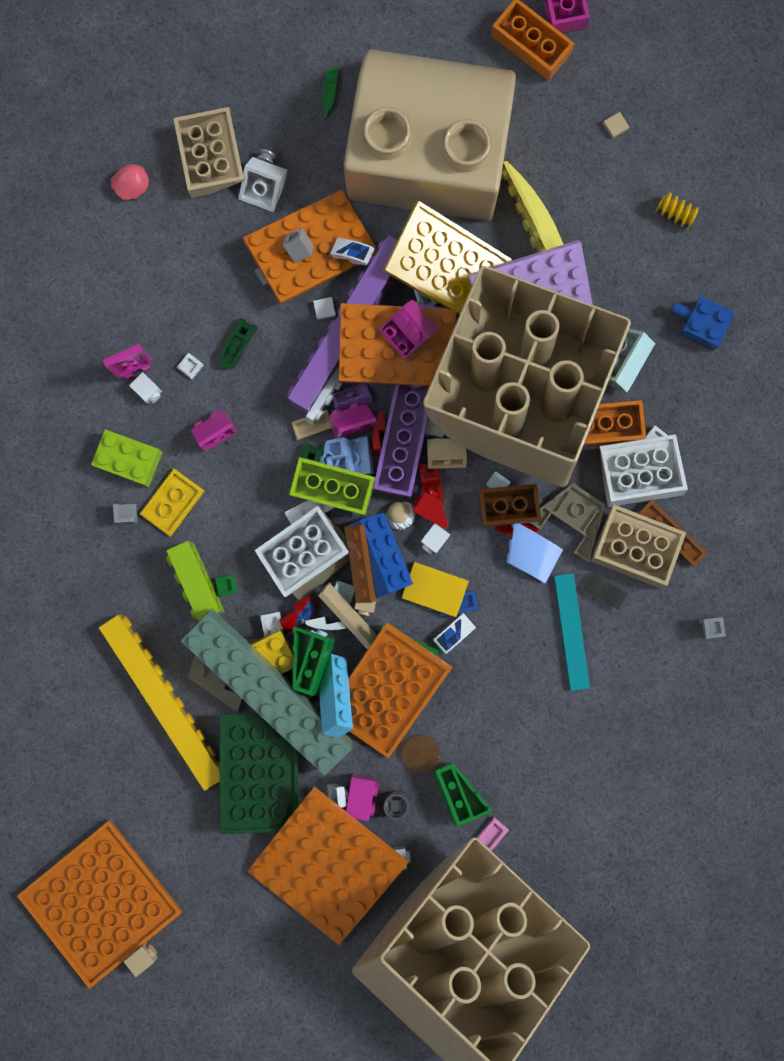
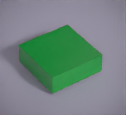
M234 574L214 578L218 597L237 593Z

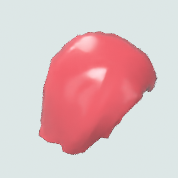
M126 164L112 176L110 180L111 187L123 200L136 199L146 191L149 177L142 166Z

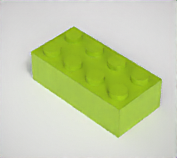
M299 457L289 495L366 515L375 477Z
M186 541L166 550L168 553L166 559L170 567L173 566L176 571L174 577L177 583L181 584L184 589L182 595L185 601L191 604L192 609H190L193 619L199 621L211 608L219 615L225 613L194 543Z

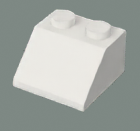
M252 157L244 168V181L241 183L239 200L274 212L285 184L287 169Z

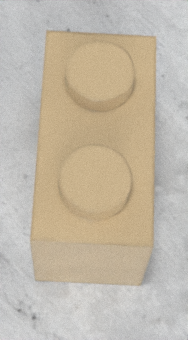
M451 438L427 439L428 469L466 468L467 453L465 447L456 443Z

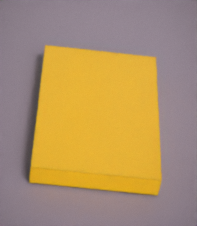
M173 469L141 511L140 515L171 537L205 491L176 469Z
M414 562L410 573L413 584L405 587L402 599L457 617L469 581Z

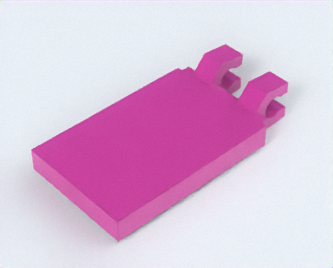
M140 344L103 360L105 367L118 379L125 377L126 380L133 378V372L142 369L144 372L151 370L150 364L153 363L151 356Z

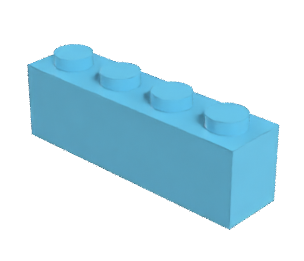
M330 654L319 687L322 734L339 738L353 729L347 658Z

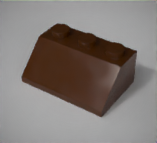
M537 484L479 489L478 500L483 527L541 522Z

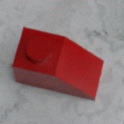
M423 486L412 504L413 512L447 529L448 523L440 493L431 487L427 489Z

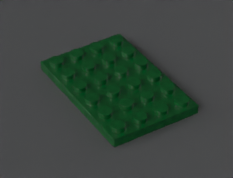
M258 713L219 714V834L279 832L298 808V750Z

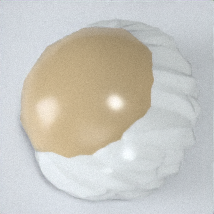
M405 501L392 503L385 515L390 527L399 531L410 527L415 521V512H413L412 504Z

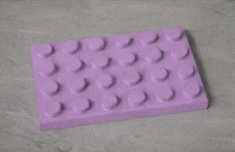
M580 240L491 267L593 305ZM478 271L468 274L471 288Z

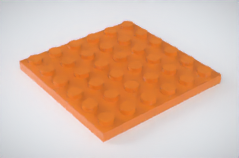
M314 786L247 872L340 945L409 861Z
M111 820L106 822L17 895L22 904L89 989L183 912Z

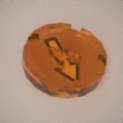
M416 735L405 743L402 750V758L405 765L412 772L425 774L432 771L438 765L441 758L440 748L432 737Z

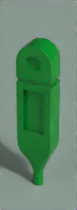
M334 67L329 68L326 73L322 100L325 119L328 118V113L333 108L335 102L338 70Z

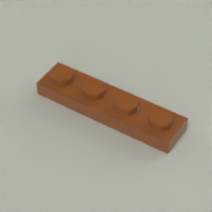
M652 500L638 513L684 531ZM686 533L679 554L692 567H695L706 556L707 552Z
M365 525L345 526L356 603L375 602L376 597Z

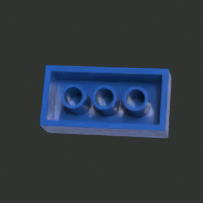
M385 513L361 519L351 524L365 525L376 599L413 584Z

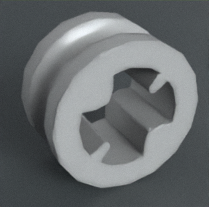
M260 149V155L257 156V159L273 164L272 159H275L276 155L269 150Z

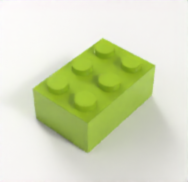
M105 429L91 465L149 487L163 452L155 447Z

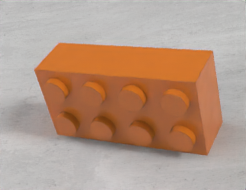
M513 0L492 26L491 37L548 81L569 58L575 45L573 41L520 0Z
M642 400L599 404L583 447L612 445L646 439Z

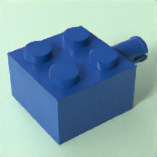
M702 296L696 300L691 309L675 302L670 313L685 319V324L680 333L681 336L712 351L719 347L735 312Z

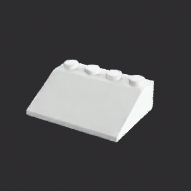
M676 434L599 447L608 507L682 496L688 490Z
M319 506L255 550L284 597H287L349 553L335 527Z

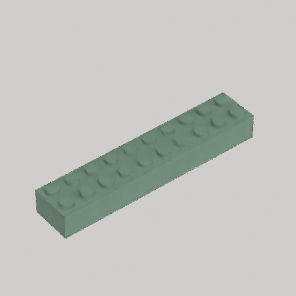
M211 608L185 634L181 642L324 776L352 750L353 741L346 734L339 738L322 734L321 710L302 692L293 690V684L214 609Z

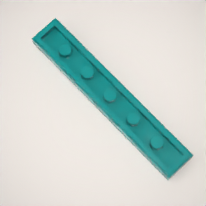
M574 573L554 576L570 691L589 689L590 685Z

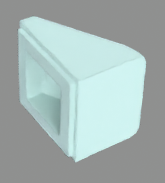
M494 472L486 485L490 488L508 487L510 481L498 472Z
M337 580L335 589L350 604L354 594V586Z

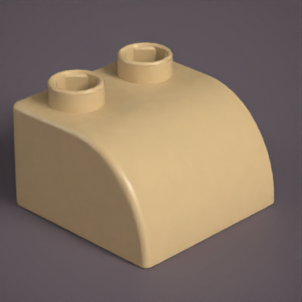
M375 49L368 50L363 58L358 77L344 159L348 199L412 210L415 203L420 201L441 215L491 221L500 188L515 91V72L500 68Z
M482 266L477 273L423 402L425 412L440 431L468 450L497 463L564 487L568 484L630 328L631 321L619 314L491 267Z
M474 837L452 852L420 883L352 969V973L444 1061H515L588 953L590 943L487 846Z

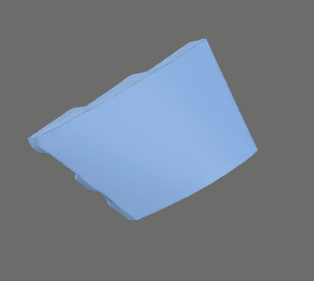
M365 436L352 440L344 437L328 440L325 443L324 453L319 463L365 475H373L371 439Z
M512 524L514 530L513 537L509 541L507 563L546 583L563 549L521 524Z

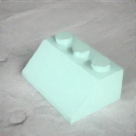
M629 328L607 385L620 391H629L655 345L645 332Z

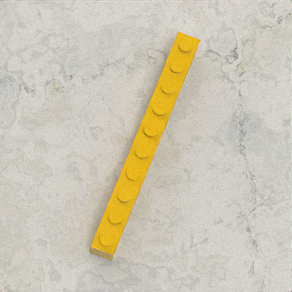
M117 615L100 626L99 629L203 790H207L219 782V763L214 757L216 755L214 749L210 745L207 746L204 742L205 736L200 729L197 730L193 725L195 721L191 714L185 713L182 708L184 703L179 697L174 696L172 692L174 690L173 686L168 680L165 682L161 676L163 674L162 669L158 664L154 665L152 662L153 656L147 648L144 649L141 645L142 639L137 632L134 633L130 628L132 623L128 617Z

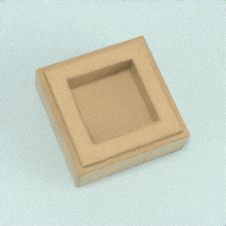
M620 112L603 122L612 139L630 128Z

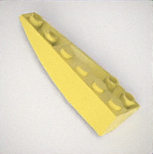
M507 161L503 162L501 176L504 181L507 180L509 184L508 192L511 198L514 197L517 202L515 207L517 213L523 216L524 221L522 223L525 231L530 232L532 247L541 252L563 245L554 221L536 192Z

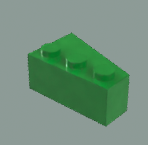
M293 626V690L314 696L318 693L335 639Z
M447 763L432 769L453 825L458 827L493 812L454 763Z

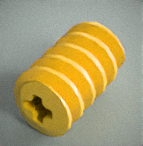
M671 192L666 196L664 195L655 212L662 209L661 216L668 213V220L674 216V223L682 220L681 227L688 224L689 229L698 214V207L691 210V203L684 206L685 200L678 203V196L671 199Z

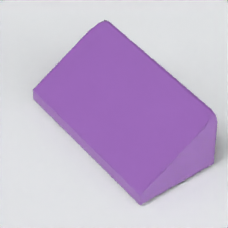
M361 383L332 394L334 396L332 401L335 410L339 408L347 410L356 403H361V405L373 404L366 383Z

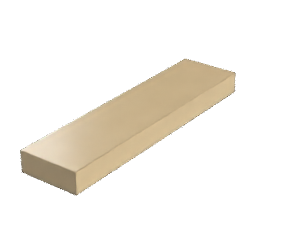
M328 583L318 596L368 650L378 635L340 593Z

